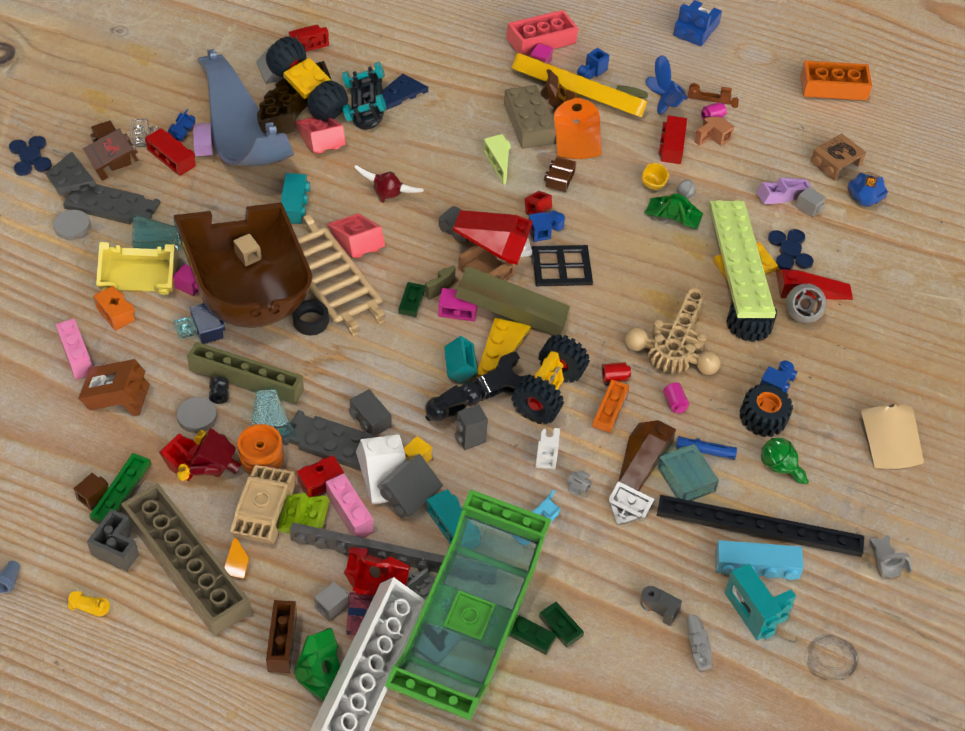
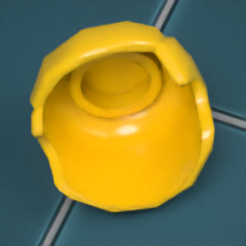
M650 163L642 173V183L648 189L659 190L667 183L669 173L662 164Z

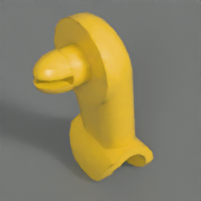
M73 591L68 598L69 610L77 608L96 617L104 616L110 610V602L103 597L84 596L80 591Z

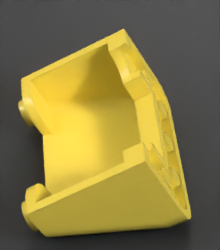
M100 242L96 286L102 289V291L114 286L117 291H146L168 295L174 288L173 275L177 271L179 251L174 244H165V249H162V247H157V249L122 248L120 245L110 247L109 242Z

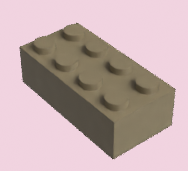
M537 85L505 89L504 106L521 148L554 144L555 127Z

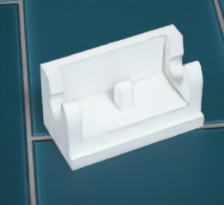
M554 428L552 437L546 436V429L542 430L541 441L538 442L535 468L556 469L560 428Z

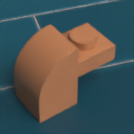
M720 117L705 118L703 126L699 127L696 131L695 143L700 146L709 139H712L721 146L732 139L735 126Z

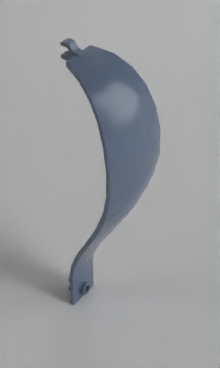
M214 49L207 50L208 56L199 57L198 62L207 75L213 142L220 158L229 165L248 167L268 165L294 156L286 134H276L277 129L276 126H273V122L265 124L266 134L261 130L257 119L259 108L222 54L217 55Z

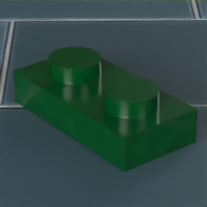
M407 282L398 314L417 317L425 293V285Z
M557 601L539 614L542 621L553 633L557 634L558 639L566 648L584 635V631Z
M518 615L509 637L547 655L556 640L557 634Z

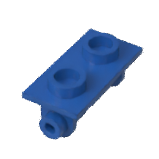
M186 109L183 114L180 113L176 119L177 123H172L168 129V132L177 141H182L195 124V117L187 114L189 109Z

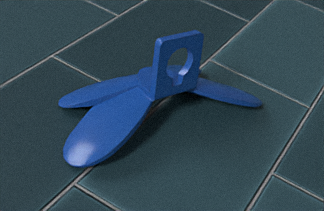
M664 55L659 56L655 61L656 78L648 77L646 84L652 91L662 95L657 106L658 114H663L668 106L677 107L682 103L683 99L686 100L688 98L685 90L674 81H671V68L668 59Z

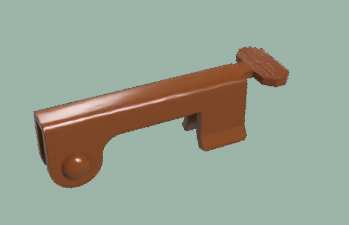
M692 83L689 86L687 98L732 104L733 108H737L739 102L737 97L730 100L732 88L722 86L720 94L702 92L697 83Z

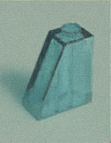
M134 215L133 248L157 249V247H162V249H165V244H174L179 251V245L182 244L175 226Z
M275 389L256 391L251 426L266 424L278 430L282 438L294 437L296 435L295 430Z

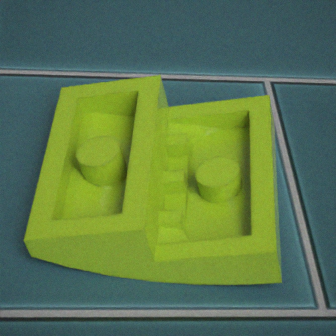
M306 493L292 494V496L287 495L277 529L280 532L290 533L292 523L323 529L330 499L327 495L308 497Z

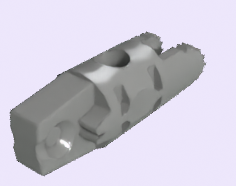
M694 614L690 615L687 620L688 638L696 665L700 671L713 668L712 651L707 630L704 629L703 622L699 620V617Z

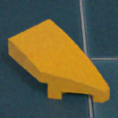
M234 538L224 568L231 577L245 580L250 557L239 540Z

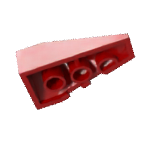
M776 269L780 298H787L789 292L797 285L812 284L823 291L826 299H853L851 286L848 283L795 269ZM806 291L805 295L816 299L812 293Z

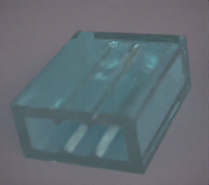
M695 444L683 446L677 451L667 452L660 456L657 468L676 498L693 501L716 492L719 479Z

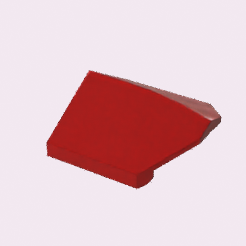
M178 433L159 453L168 468L177 474L179 472L178 467L181 464H185L190 468L189 463L199 445L193 439ZM189 474V478L187 479V481H189L193 477L191 476V474Z

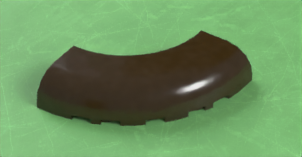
M325 62L315 63L331 79ZM283 78L275 84V89L269 90L265 94L264 101L259 104L260 109L257 111L259 127L265 134V124L273 122V126H276V134L295 132L296 119L308 106V97L304 99Z

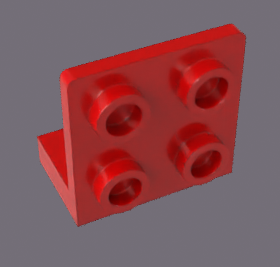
M313 25L288 32L289 37L295 38L302 43L306 52L329 46L327 27L320 28L319 25Z

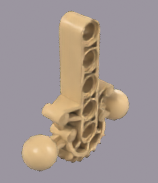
M696 288L688 291L674 324L663 323L661 320L654 322L652 335L655 339L648 338L646 331L641 328H632L625 335V344L632 351H640L644 348L651 349L648 352V360L651 361V365H656L657 370L663 369L664 373L670 371L672 375L673 372L678 374L681 371L686 372L690 362L696 364L698 370L704 375H712L719 370L721 365L720 358L714 352L707 351L700 355L694 353V351L704 350L707 338L704 334H698L692 330L704 298V293Z

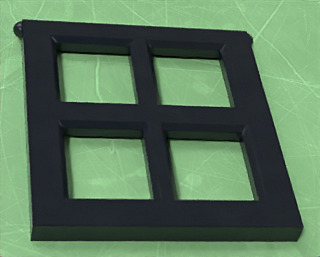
M588 245L531 247L535 285L537 287L593 285ZM539 253H556L558 263H540ZM564 253H581L582 263H565ZM541 268H558L560 278L542 279ZM566 268H583L584 278H567Z

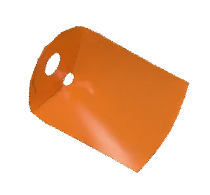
M574 98L562 103L554 114L557 156L571 159H587L602 155L600 114L597 107L590 101L582 98ZM574 104H581L582 109L580 111H573L572 106ZM578 119L579 123H574L573 120Z

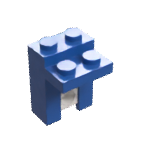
M696 0L690 6L682 4L678 20L675 23L673 36L702 46L719 25L722 10L713 8L711 11L701 7L703 3Z

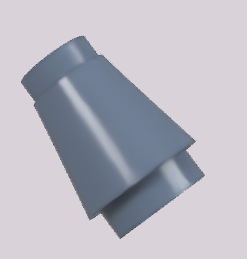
M9 561L0 571V593H9V591L14 589L20 569L18 562Z

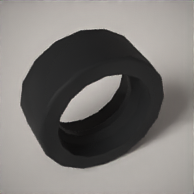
M304 300L293 312L294 327L304 335L310 336L322 333L329 324L328 308L318 300ZM311 312L322 316L320 320L310 323L300 319L302 315Z

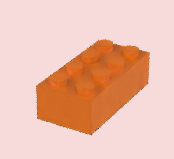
M804 60L800 75L803 97L868 100L872 88L869 64Z

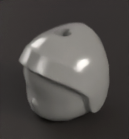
M684 180L677 187V193L688 199L695 195L696 186L691 180Z

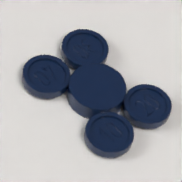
M34 136L28 141L29 146L23 140H14L9 144L10 152L19 154L21 160L14 165V172L17 175H28L32 171L31 165H34L35 170L40 172L47 171L52 167L49 158L41 157L40 149L46 146V139L44 137Z
M792 229L788 232L787 240L786 235L782 231L773 230L769 233V242L773 245H781L779 249L781 255L776 259L780 269H791L794 265V259L796 265L800 268L808 269L812 267L814 262L812 256L801 253V244L805 240L804 232Z

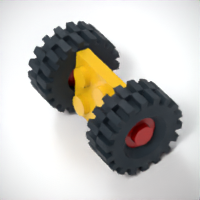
M557 334V336L552 335L548 338L538 354V360H540L541 365L539 371L535 375L522 378L512 393L511 401L514 402L513 406L518 408V413L522 412L524 414V418L528 417L532 422L535 420L537 424L543 422L544 425L555 420L564 404V398L560 395L561 392L558 388L562 382H568V380L570 383L575 380L578 381L590 363L589 354H586L587 350L585 348H581L582 344L580 342L577 344L574 338L570 340L568 336L564 335L562 337L561 334Z

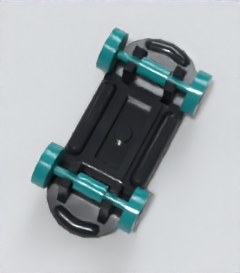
M380 61L374 63L375 70L370 66L367 71L360 73L354 71L353 77L350 76L348 71L342 73L345 87L347 89L351 88V107L349 104L343 106L344 116L348 122L353 120L355 126L363 130L376 127L383 119L384 111H386L382 81L385 73Z

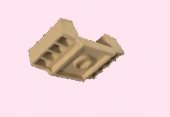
M255 464L235 511L234 521L230 530L233 537L274 545L278 536L276 523L287 495L292 496L295 488V472Z

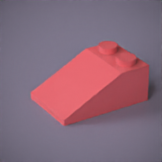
M315 117L295 122V126L308 149L316 154L323 153L327 149L336 150L341 148L340 146L346 145L343 125L332 118H328L327 122Z
M359 213L327 223V227L351 257L358 258L363 256L364 253L376 252L379 248L385 247L382 227Z

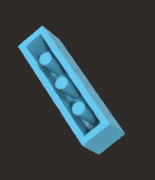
M718 540L715 550L716 573L730 575L731 571L750 563L758 576L786 578L788 580L800 579L804 569L802 547Z

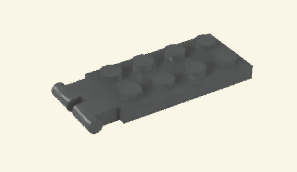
M90 184L80 186L81 190L71 191L63 205L64 209L80 210L88 215L129 225L133 222L139 224L142 228H146L152 218V214L155 213L161 202L159 199L149 200L145 199L144 195L96 184V186L91 187Z
M298 410L290 423L291 427H288L282 437V444L288 445V443L297 445L299 450L321 458H328L334 455L339 464L361 471L356 454L360 440L378 436L318 416L311 418L305 416L303 411Z

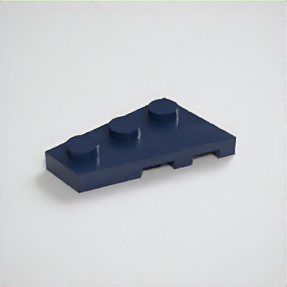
M402 73L383 89L386 110L402 104V101L405 99L416 98V95L421 92L423 94L429 92V87Z

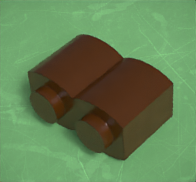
M558 156L554 161L552 160L549 166L550 171H546L544 176L546 187L566 192L576 170V161Z

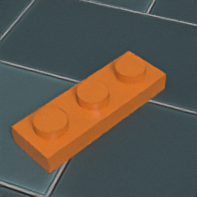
M611 379L592 427L611 433L630 385Z

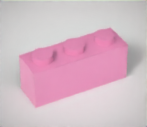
M75 319L57 323L56 328L75 380L86 377L89 369L92 367V363Z
M345 474L326 481L327 497L351 535L363 538L373 533V518Z

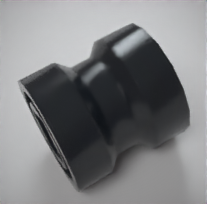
M224 377L212 378L209 382V400L215 404L226 403L229 399V381Z

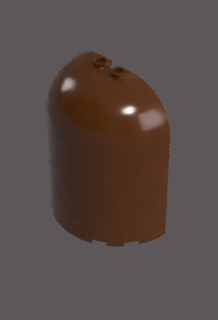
M282 202L246 206L245 220L212 224L211 211L174 215V224L201 298L206 307L220 320L230 325L244 328L263 327L286 318L304 301L311 286L312 272ZM250 233L260 246L262 260L245 267L235 253L233 240Z

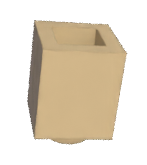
M250 233L233 240L235 253L245 267L262 260L260 246Z

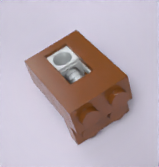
M135 359L91 367L78 399L89 410L122 404L132 416L140 415L150 383L144 378L145 370Z

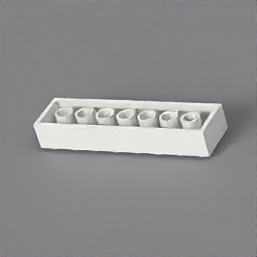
M394 577L380 583L310 731H369L388 689L385 687V683L392 667L403 654L426 602L425 599Z

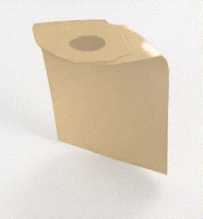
M891 404L861 409L874 468L899 469L924 464L915 414L911 405Z

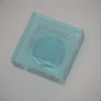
M192 316L173 321L179 339L198 334Z

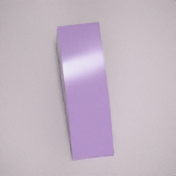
M211 123L194 124L195 156L213 155Z
M779 178L776 183L762 182L756 193L763 204L784 203L798 199L799 194L808 186L811 187L807 179Z

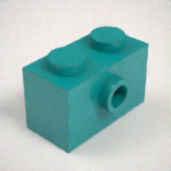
M459 336L444 346L447 376L450 379L462 384L478 373L474 343Z

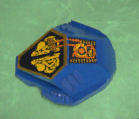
M860 172L855 179L848 183L851 197L856 199L858 204L869 207L874 203L877 204L888 194L883 177L873 172Z

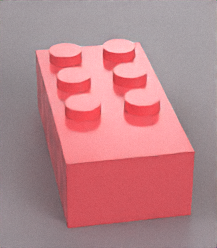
M564 10L508 23L506 39L517 53L528 56L531 55L538 43L553 49L576 44L579 28Z

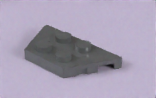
M73 152L69 153L46 173L48 180L59 194L81 190V185L90 184L91 187L96 186L92 176Z

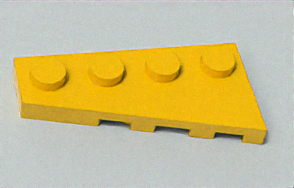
M495 318L476 378L495 370L502 356L514 352L522 344L524 337L530 332L531 326Z

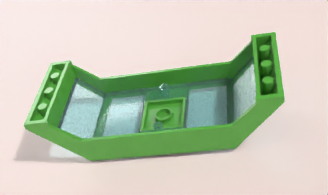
M470 489L462 507L453 540L407 646L397 663L392 667L385 683L386 688L471 721L487 693L534 576L551 519Z

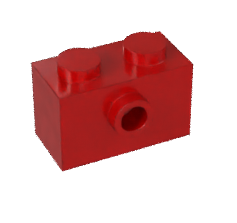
M333 455L323 458L312 465L302 467L297 471V480L302 491L308 497H316L326 493V481L345 473Z

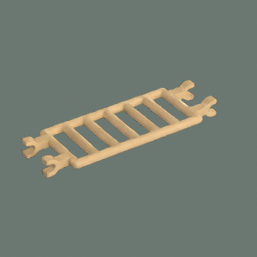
M310 214L303 216L306 222L304 227L310 233L297 238L300 244L322 235L327 239L325 242L303 250L305 257L331 246L336 250L335 253L309 263L310 269H316L339 258H342L345 264L312 277L310 290L317 300L328 308V315L335 323L343 321L352 336L359 334L357 329L359 323L352 316L369 309L378 324L384 323L383 315H385V311L378 306V304L382 303V298L329 229L327 227L319 229ZM349 269L354 274L321 290L315 285ZM358 281L363 285L362 288L330 302L324 297ZM367 293L373 298L340 314H337L333 309Z

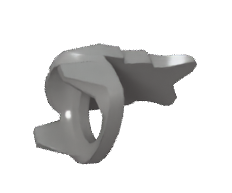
M889 535L884 536L881 540L874 537L870 538V543L875 550L876 566L882 577L891 578L899 576L903 568L908 573L913 571L909 554L895 553L894 549L891 548Z

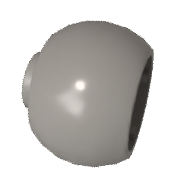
M812 284L797 285L789 292L786 299L788 314L795 321L803 324L819 320L827 306V300L823 291ZM806 291L812 293L816 299L805 295ZM802 299H806L809 302L807 309L801 307L800 302ZM817 302V309L812 313L811 310L814 307V303Z

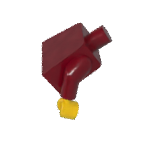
M212 428L207 433L200 430L198 436L194 437V441L199 446L189 463L190 468L185 464H181L178 467L177 477L181 481L187 480L189 474L191 476L210 475L220 477L226 469L236 474L241 467V463L232 458L236 447L229 442L224 434H219Z

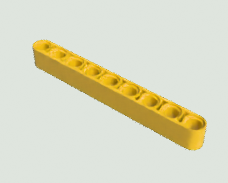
M516 52L511 67L514 70L543 81L548 79L547 70L550 69L558 76L559 83L567 90L639 117L643 116L648 102Z

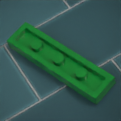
M132 453L89 515L90 519L101 523L111 509L120 512L122 509L121 503L128 500L151 466V460Z

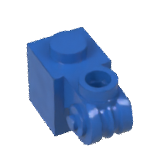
M597 47L587 54L586 66L581 65L577 70V75L588 79L600 76L608 70L610 55Z
M556 210L550 211L548 214L546 212L530 214L529 220L533 221L530 229L533 241L551 239L552 228L556 231L562 230L565 221L564 214Z
M781 361L778 370L770 366L767 368L761 379L760 386L762 384H767V386L775 385V388H781L783 393H787L790 387L788 382L794 381L798 371L794 370V365L790 361Z

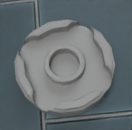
M67 210L56 216L53 221V227L57 236L62 239L72 240L74 239L73 237L80 238L88 233L90 219L83 211Z
M203 397L187 399L177 409V421L180 427L191 432L190 430L196 432L208 430L216 421L217 411L214 403Z

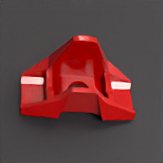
M355 547L348 549L349 557L344 574L356 594L375 596L380 583L393 577L407 586L410 571L409 565L391 556L386 559L368 554V549ZM372 566L380 569V576L378 578L371 575L370 569Z

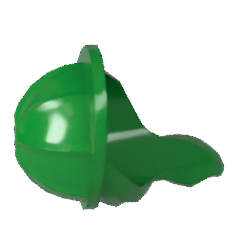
M771 438L765 443L761 451V460L764 465L774 472L791 474L797 483H809L806 472L798 465V453L790 441L784 438Z

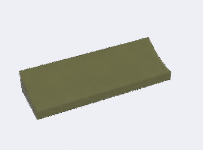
M469 266L465 269L455 295L458 299L555 336L562 333L570 308L569 305Z

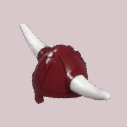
M355 165V169L360 174L374 182V190L381 198L382 203H384L385 199L399 196L401 192L419 193L424 191L423 188L403 184L395 173L391 171L379 175Z

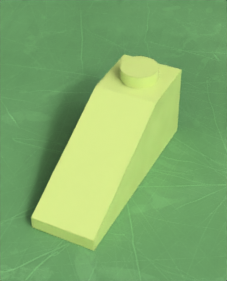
M500 134L484 139L483 152L504 185L507 181L508 156L511 146L504 135Z

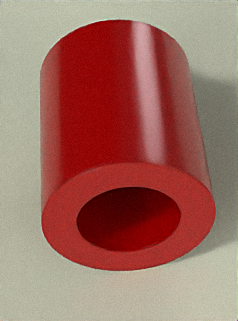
M626 362L602 364V379L604 383H610L611 379L618 382L628 381V377H631V368L627 366Z

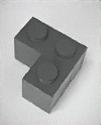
M111 509L87 541L91 555L128 571L139 556L136 541L128 538L133 531L130 518Z

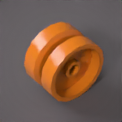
M255 424L247 427L239 435L237 440L239 461L243 470L248 474L252 473L255 464L276 469L281 467L284 461L282 437L273 426Z

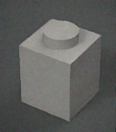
M808 186L799 194L795 208L813 218L817 213L820 214L823 211L826 197Z
M332 582L314 597L315 608L330 622L349 606V594L343 586L339 587L335 582Z

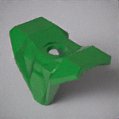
M675 193L650 198L649 205L645 211L647 215L670 218L695 229L698 228L703 213L689 202L685 196Z
M327 628L306 637L300 657L294 668L296 680L323 702L340 669L337 657L339 646L332 628ZM323 662L325 663L327 673H325L322 669Z

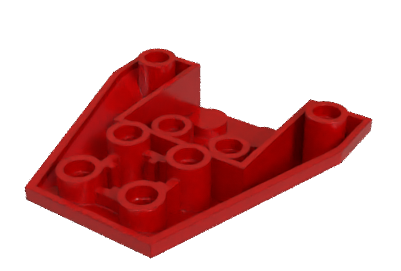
M460 210L452 230L505 262L518 265L533 221L513 214Z

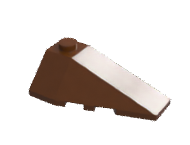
M659 420L638 423L629 436L619 482L639 491L673 444L676 429Z

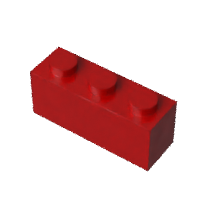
M668 115L667 122H663L662 132L665 133L661 134L660 143L663 144H660L659 154L662 155L661 162L681 164L687 118Z
M162 128L145 137L147 151L177 175L181 176L196 166L194 152L187 149L181 141H177L169 132Z

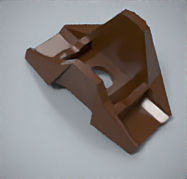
M550 69L547 70L548 79L540 94L546 100L549 99L548 103L554 109H557L567 100L580 98L575 92L563 87L559 83L558 76ZM574 104L572 106L573 111H580L582 109L581 104Z

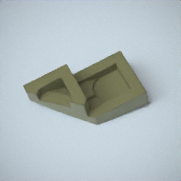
M618 85L616 88L639 98H648L646 91L635 87Z

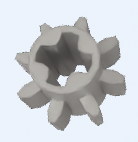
M579 470L578 473L572 472L567 481V485L570 486L569 492L576 496L581 493L586 494L592 485V481L588 479L590 474L583 470Z

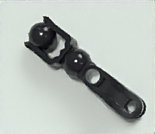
M516 351L506 354L500 358L495 370L476 378L474 382H465L462 386L455 385L440 396L432 397L425 405V418L427 421H442L445 418L457 415V412L466 409L467 406H474L480 401L504 392L512 395L522 378L524 379V377H530L531 375H516L512 368L517 365L520 356Z

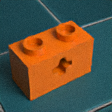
M114 286L93 295L97 310L115 331L135 321L133 305L130 302L127 303L123 293L117 291Z

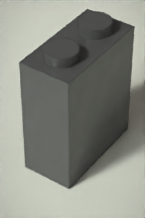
M419 453L409 456L377 487L380 490L381 496L391 504L393 512L400 518H405L413 515L428 498L432 497L443 487V484Z

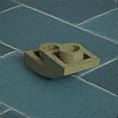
M454 265L438 271V278L425 283V296L428 300L441 294L442 288L448 289L453 284L456 274V267Z

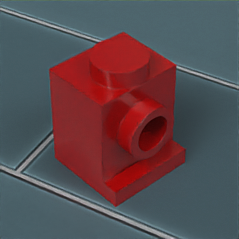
M538 190L525 198V212L527 215L546 212L552 208L551 194Z

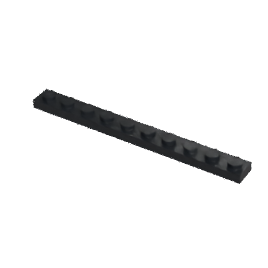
M660 495L656 516L858 557L863 555L864 535Z

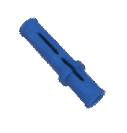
M678 436L676 442L677 449L693 451L694 454L704 453L735 460L737 454V447L701 441L700 438L690 439Z

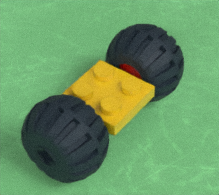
M283 37L277 40L266 54V63L270 71L276 76L285 78L304 99L308 97V109L316 119L327 122L328 118L335 119L343 112V106L348 103V95L344 87L337 82L331 81L310 57L306 59V51L300 41L292 37Z

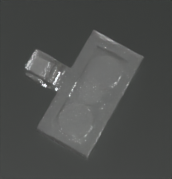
M148 118L131 119L129 129L131 143L129 145L133 143L135 147H146L145 137L158 130L159 127H149Z

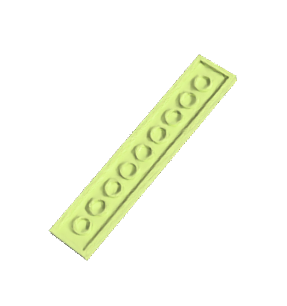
M710 201L709 208L737 318H775L776 311L745 201Z

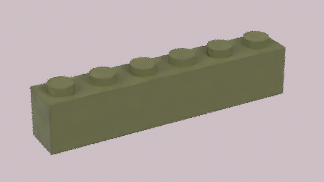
M195 342L187 355L190 371L212 378L224 377L231 384L296 404L304 391L302 375L199 342Z

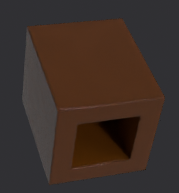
M91 473L73 488L76 499L92 511L107 491L108 483L103 477H97Z

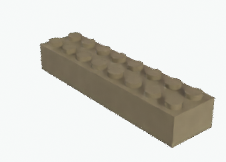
M158 483L121 503L123 513L130 518L134 531L214 636L251 613L250 601Z

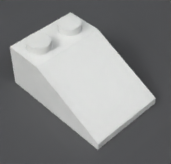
M400 435L361 439L356 454L371 505L386 503L388 500L381 496L377 485L406 460Z

